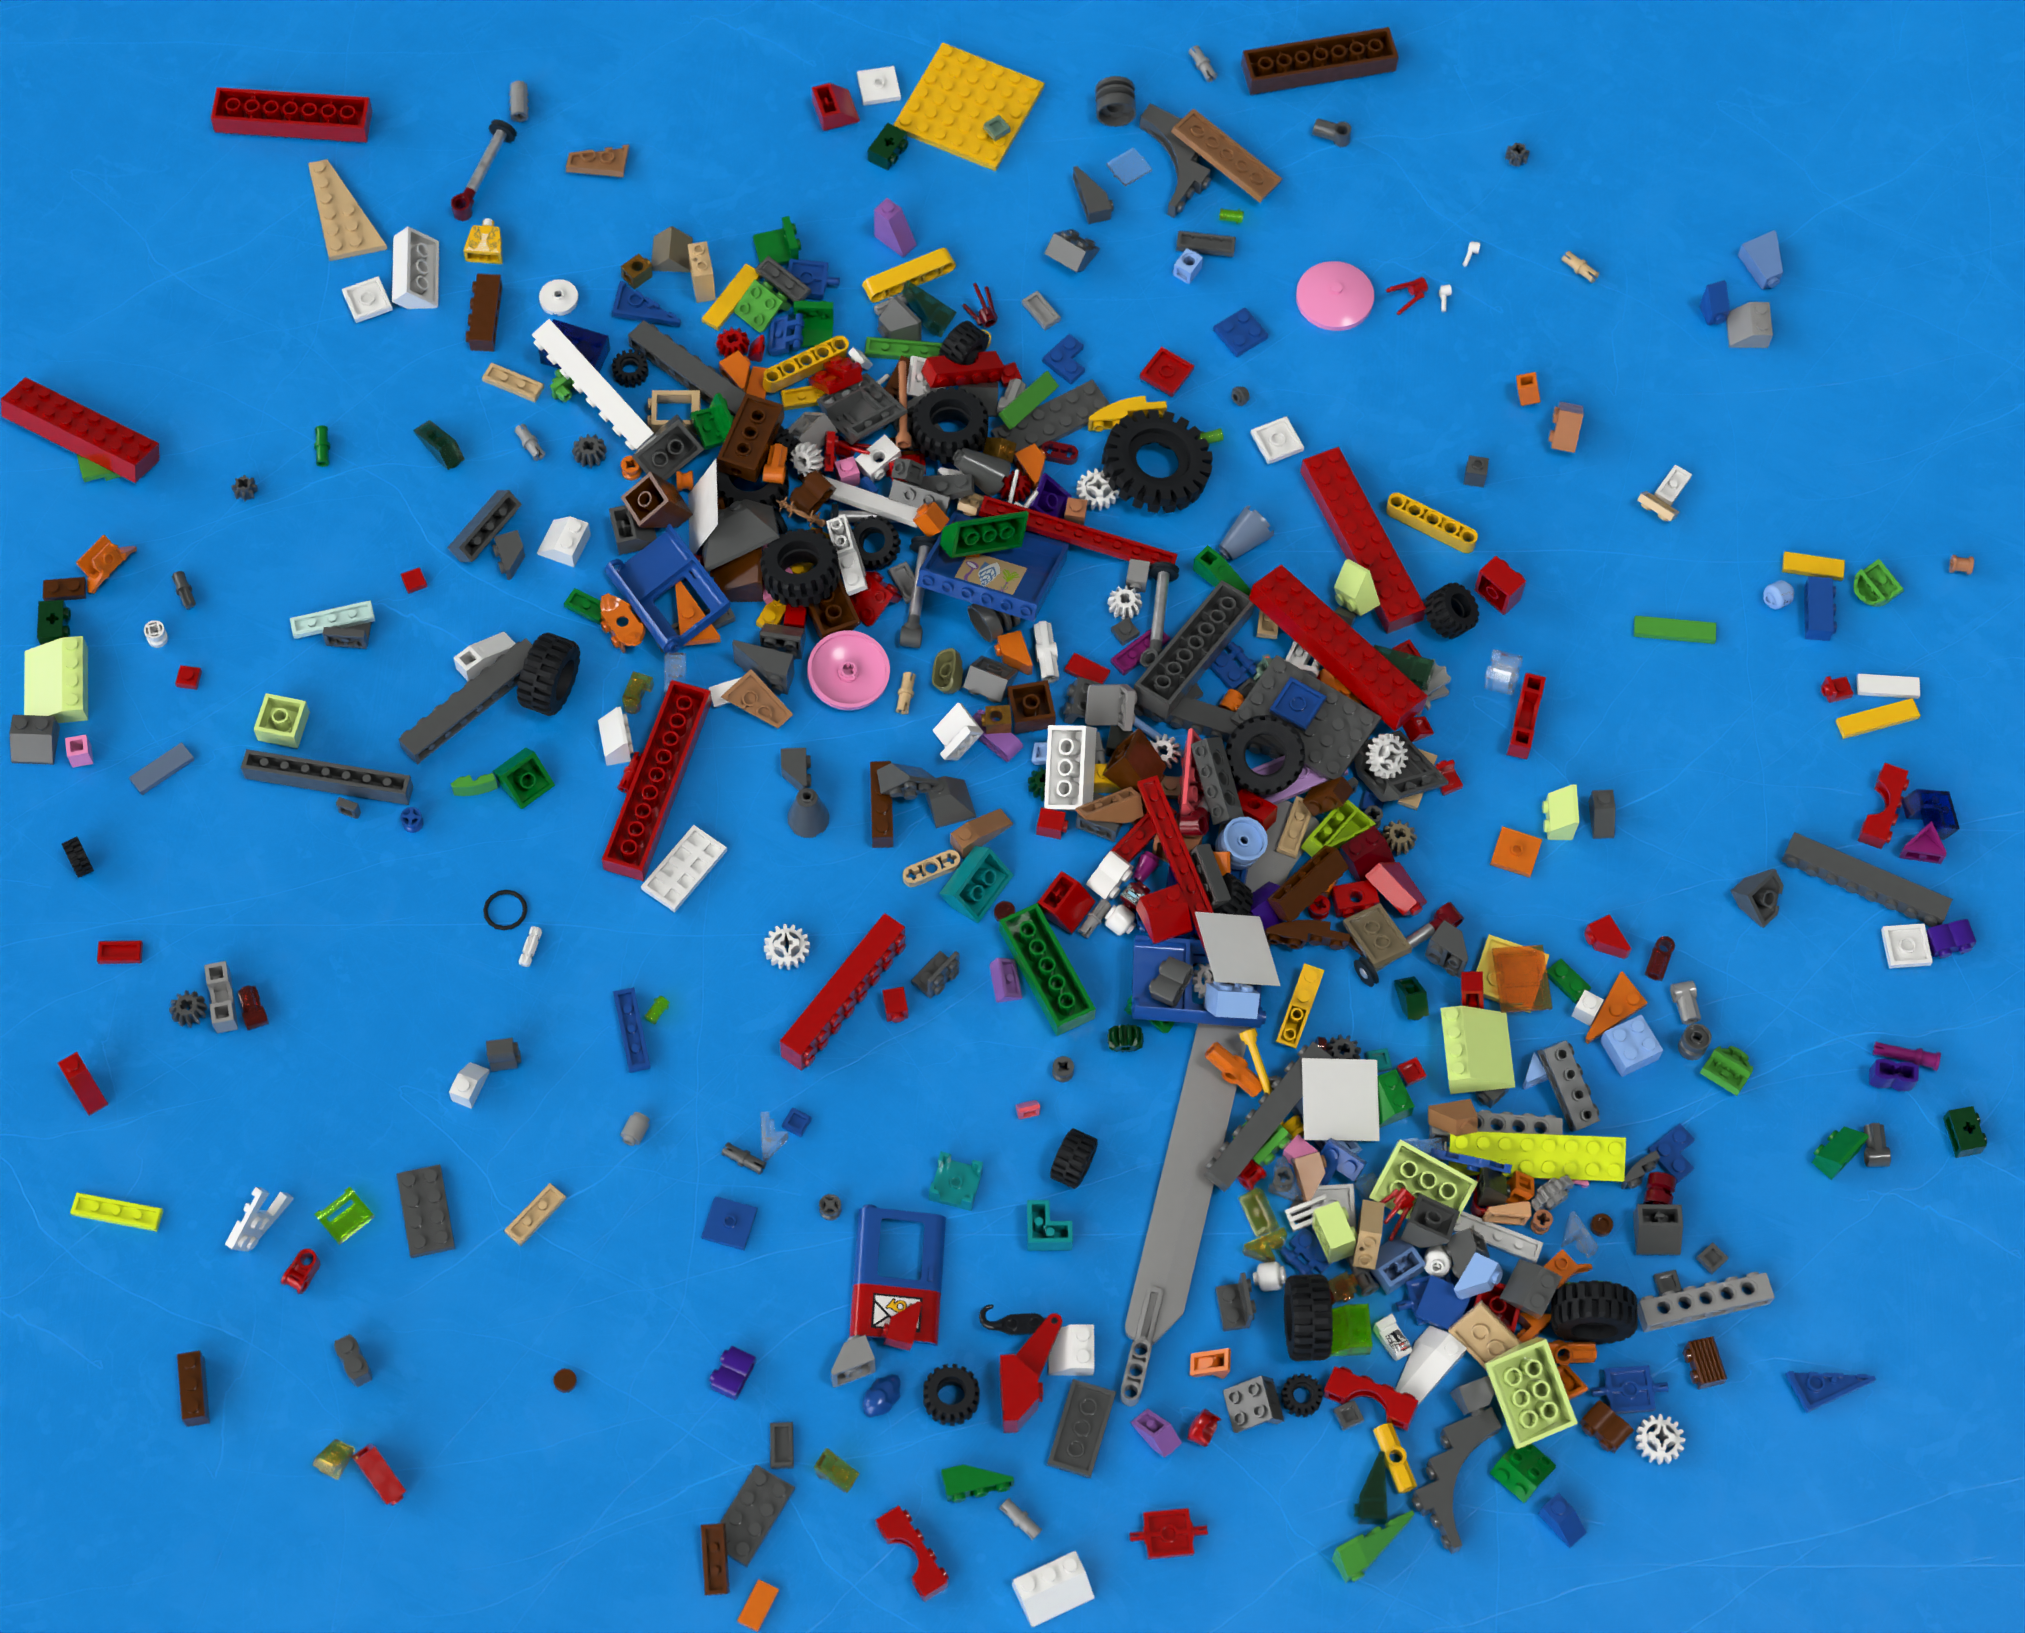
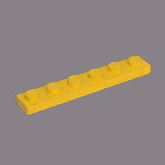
M823 532V535L830 539V534ZM801 562L791 565L790 569L794 574H801L812 570L815 564ZM773 600L765 605L756 621V626L762 628L764 623L780 625L785 616L786 605L781 604L780 600Z

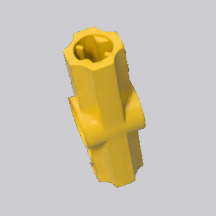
M1386 1423L1380 1425L1373 1432L1383 1454L1384 1465L1389 1469L1398 1494L1409 1492L1415 1489L1417 1484L1407 1462L1406 1451L1401 1447L1393 1424ZM1390 1455H1398L1401 1461L1393 1462L1390 1459Z

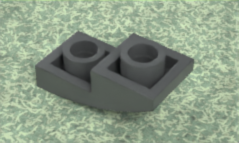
M1657 1151L1646 1155L1630 1169L1624 1178V1182L1621 1184L1622 1190L1627 1187L1633 1189L1639 1186L1645 1173L1657 1167L1656 1165L1660 1159Z

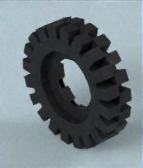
M1149 409L1146 417L1143 411L1140 410L1133 412L1131 418L1126 415L1120 419L1119 425L1115 424L1108 436L1102 454V464H1104L1102 470L1105 478L1110 477L1108 484L1113 491L1121 488L1118 495L1126 502L1130 497L1135 498L1132 506L1139 509L1142 508L1144 503H1148V512L1158 513L1160 506H1162L1164 513L1174 512L1176 506L1179 510L1187 508L1190 502L1194 503L1199 498L1212 471V451H1208L1210 445L1206 438L1199 439L1202 432L1196 426L1189 430L1187 429L1190 421L1180 417L1177 423L1173 422L1174 413L1165 411L1163 417L1159 418L1158 410ZM1159 443L1160 446L1166 449H1172L1179 461L1177 471L1165 478L1148 475L1137 463L1136 455L1139 448L1146 444Z

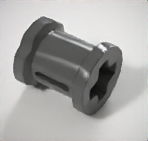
M1374 805L1369 806L1364 814L1376 823L1375 827L1378 829L1383 817L1382 809Z
M1281 1167L1276 1170L1273 1179L1275 1190L1284 1193L1291 1189L1294 1180L1292 1170L1288 1167ZM1282 1177L1286 1178L1285 1182L1280 1181Z

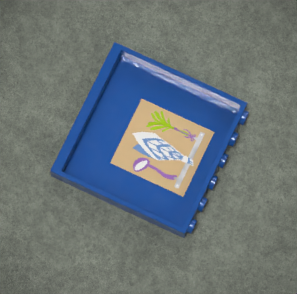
M954 510L945 527L955 522L981 517L968 516L961 511ZM1025 531L1022 547L980 553L979 557L950 558L940 546L941 532L919 570L917 586L1034 622L1066 562L1070 544Z

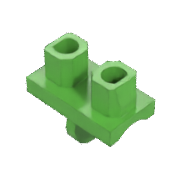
M557 369L555 371L556 377L552 379L553 383L550 385L552 390L551 396L555 400L559 398L563 402H567L572 397L570 390L574 388L573 384L575 382L571 378L567 380L559 371L560 369Z

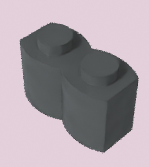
M1169 956L1166 961L1161 963L1159 967L1160 974L1151 981L1149 990L1151 998L1175 1008L1191 981L1194 970L1192 965Z
M513 1038L486 1041L487 1056L492 1072L518 1068V1063H522L518 1042H514Z
M348 1334L336 1340V1353L344 1365L352 1384L359 1387L371 1381V1370L355 1338Z

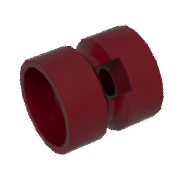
M1663 1172L1649 1173L1646 1185L1649 1190L1645 1192L1643 1204L1672 1205L1674 1198L1672 1194L1675 1192L1676 1178Z

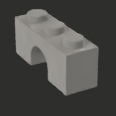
M226 961L204 965L206 982L212 1002L210 1004L212 1024L216 1033L237 1030L238 1022L231 973Z

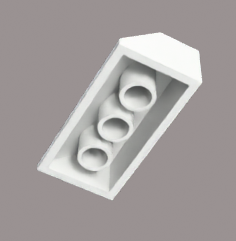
M406 227L396 234L393 239L392 302L406 309L437 308L439 241L415 229Z
M1048 725L1044 808L1076 811V807L1093 801L1097 728L1090 726Z

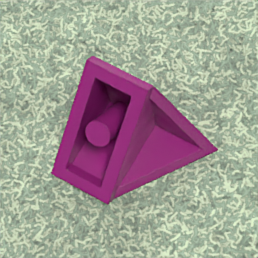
M1931 821L1904 846L1899 854V858L1941 864L1946 857V850Z

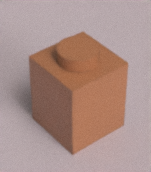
M1068 497L1064 520L1085 525L1088 500Z

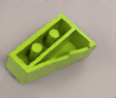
M1347 800L1343 807H1338L1327 815L1306 839L1301 848L1311 857L1325 845L1339 850L1340 846L1373 825L1375 826L1376 823Z

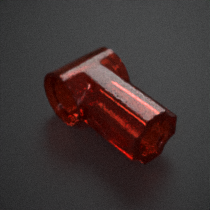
M1660 937L1652 949V954L1644 974L1652 980H1663L1671 954L1675 949V943L1670 937ZM1659 946H1665L1668 952L1662 951Z
M248 985L237 991L243 1008L242 1015L247 1030L269 1024L256 986Z

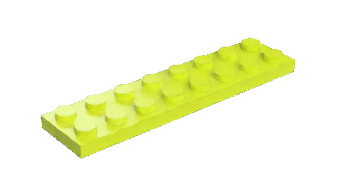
M1477 1131L1458 1136L1450 1134L1449 1152L1512 1165L1510 1174L1502 1173L1506 1177H1513V1172L1517 1170L1534 1178L1552 1179L1555 1177L1560 1179L1562 1176L1568 1175L1570 1179L1622 1182H1624L1625 1137ZM1451 1161L1448 1166L1464 1175H1478L1482 1172V1168H1480V1172L1467 1170V1165Z

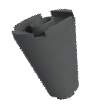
M967 448L958 449L953 456L954 465L963 474H972L974 484L991 497L1000 491L1005 484L1002 482L1004 476L1008 478L1010 473V462L1002 458Z
M804 788L798 792L788 812V824L796 835L803 838L816 837L817 834L823 833L829 824V812L813 789Z

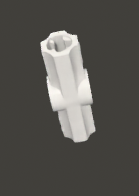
M1040 621L1034 624L1036 661L1039 662L1041 681L1048 680V683H1054L1059 680L1057 645L1053 639L1051 623Z

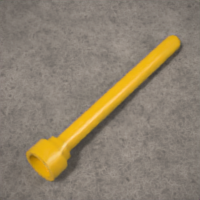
M1256 1028L1242 1031L1239 1033L1241 1041L1248 1045L1264 1094L1267 1092L1270 1095L1273 1090L1256 1044V1037L1258 1036Z

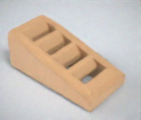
M1530 1201L1491 1206L1483 1215L1482 1221L1524 1226L1531 1217Z

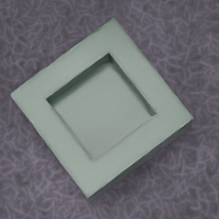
M999 115L984 123L983 129L994 141L1010 132L1009 125Z

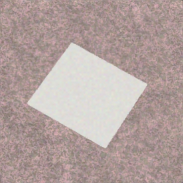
M716 459L688 494V506L693 514L689 518V549L693 554L697 552L718 525Z
M1195 912L1215 982L1281 986L1259 916Z
M1302 1058L1304 1140H1329L1332 1138L1338 1141H1379L1377 1060Z

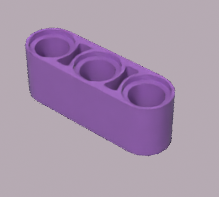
M979 709L972 716L984 732L978 739L1003 760L1009 762L1023 748L1022 742L1012 733L986 734V726L982 727L981 714H985V711Z

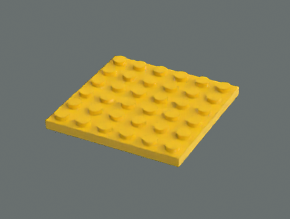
M942 42L896 119L894 126L906 131L907 136L996 172L1042 93L1045 83ZM999 115L1009 125L1010 132L994 141L983 129L984 123Z

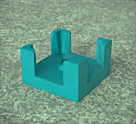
M940 1152L937 1172L929 1190V1200L972 1211L983 1172V1162L972 1160V1165L953 1161L951 1160V1154Z

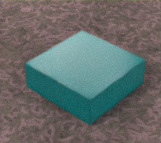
M1388 1048L1366 1052L1368 1060H1377V1073L1392 1070Z

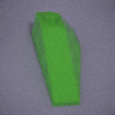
M1413 1510L1392 1519L1385 1524L1386 1528L1384 1529L1379 1526L1372 1529L1365 1536L1366 1538L1361 1534L1336 1548L1332 1560L1345 1582L1350 1580L1356 1582L1365 1576L1364 1572L1367 1571L1412 1520L1414 1516Z

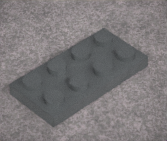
M441 1165L397 1173L411 1258L455 1249Z
M1072 1380L1047 1466L1091 1479L1116 1391L1079 1380Z
M755 1465L720 1522L726 1525L727 1556L748 1567L795 1491L794 1486Z

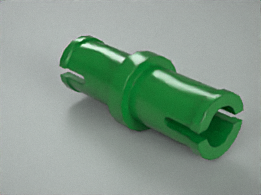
M321 425L315 428L316 442L314 443V449L316 450V465L326 467L329 465L328 450H330V443L328 442V427Z

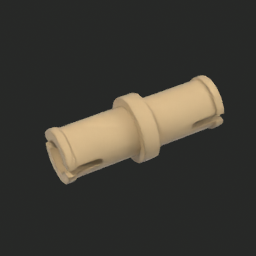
M1571 251L1565 253L1570 259L1566 256L1562 257V261L1572 267L1576 274H1581L1591 283L1595 281L1594 277L1598 278L1599 272L1595 271L1587 265V261L1579 259Z
M904 672L901 688L898 689L897 694L899 698L896 712H900L902 715L909 713L910 701L914 697L913 686L916 678L914 673L911 676V672Z

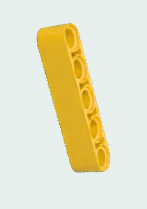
M940 248L869 277L863 282L862 287L870 301L876 303L953 271L956 263L946 248Z
M835 336L766 369L763 377V389L769 393L777 392L825 369L823 363L830 361V358L834 356L846 358L849 348L848 339L844 336Z
M1393 493L1389 496L1386 513L1391 518L1462 553H1471L1475 549L1478 534L1474 529L1401 493Z

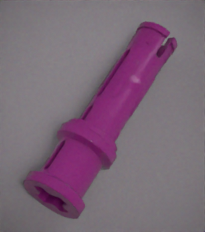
M1875 1041L1873 1047V1055L1912 1062L1918 1066L1933 1068L1934 1071H1937L1939 1067L1941 1052H1926L1922 1048L1912 1050Z

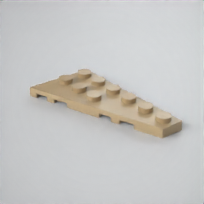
M326 159L308 163L329 260L334 261L387 250L385 242L329 161Z

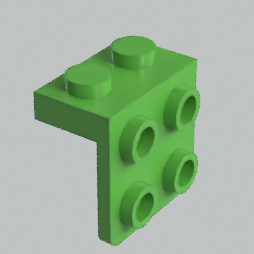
M754 279L734 308V313L755 330L763 333L779 309L788 311L792 305L787 301L788 297L781 292L776 293L773 290L774 286L766 280L761 282Z
M1280 1124L1253 1159L1261 1167L1268 1166L1275 1159V1154L1280 1149L1283 1150L1288 1146L1293 1136Z

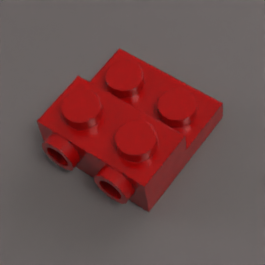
M834 356L830 358V361L823 363L825 370L818 371L815 375L808 378L811 386L831 395L862 381L861 373L863 370L859 362L853 363L849 357Z

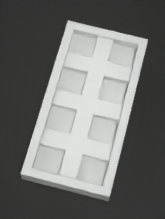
M693 825L642 884L641 889L675 913L727 852V847Z

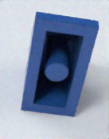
M1725 280L1707 285L1699 308L1708 326L1721 324L1727 320L1730 306Z
M1559 1492L1538 1513L1569 1548L1587 1533L1576 1511Z

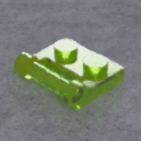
M350 1186L344 1190L345 1193L322 1211L319 1210L314 1214L339 1245L374 1218L373 1213ZM351 1199L354 1204L331 1222L327 1220V1217Z

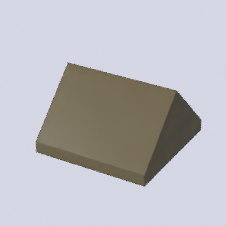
M673 226L655 235L651 261L652 271L690 272L687 244H692L693 238Z

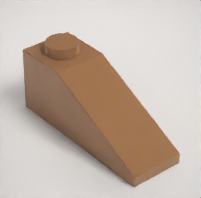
M1132 787L1075 808L1076 812L1085 820L1129 823L1144 816L1141 795Z
M1000 808L968 821L950 833V844L961 858L964 859L974 846L982 847L1013 826V823Z

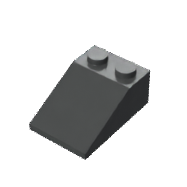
M677 414L632 455V458L646 474L652 472L667 480L702 452L704 447Z
M733 640L734 663L745 672L752 669L773 693L788 695L795 674L793 654Z

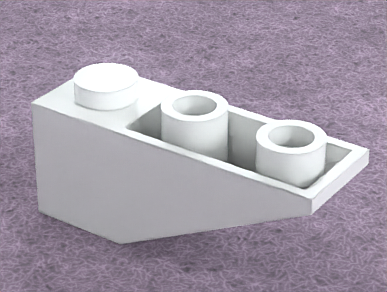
M501 632L469 645L453 657L456 669L467 681L475 679L484 668L494 664L499 656L508 653L516 643L505 632Z

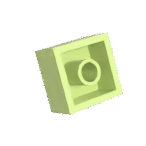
M266 693L254 727L257 740L298 749L310 714L306 701Z
M1339 1201L1314 1209L1312 1226L1329 1264L1354 1255V1249L1357 1246L1356 1239H1358L1356 1230L1353 1226H1349L1347 1221L1349 1219L1348 1212L1345 1207H1341Z

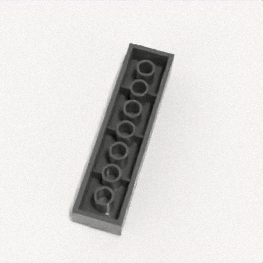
M1221 580L1134 684L1137 703L1167 719L1252 616L1255 604L1249 600V596Z

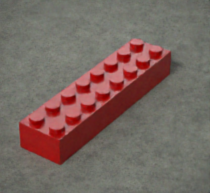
M217 87L211 121L214 131L217 133L367 142L372 107L369 97Z
M26 377L1 398L2 417L134 483L159 461L158 442Z
M886 913L881 916L780 1040L782 1058L801 1071L813 1063L815 1054L819 1050L822 1051L828 1044V1038L839 1031L842 1026L841 1022L845 1017L848 1019L855 1010L854 1006L858 1001L861 1003L868 993L867 990L878 983L881 977L880 974L884 970L887 971L893 963V958L904 951L906 947L905 926Z

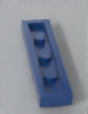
M633 987L613 991L629 1073L651 1069L635 989Z

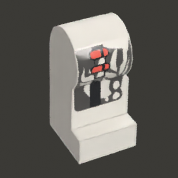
M1393 1314L1375 1323L1374 1333L1395 1361L1412 1352L1411 1345L1396 1324Z

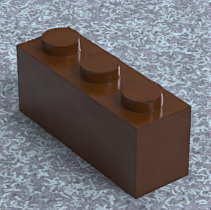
M201 1351L177 1354L182 1420L187 1427L209 1424L205 1358Z

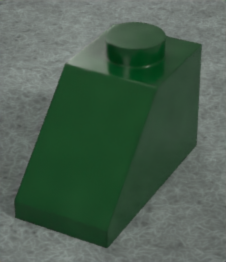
M1415 976L1394 980L1402 1011L1408 1020H1419L1423 1016H1428L1427 993Z

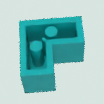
M1027 1200L1028 1251L1072 1250V1221H1050V1200Z

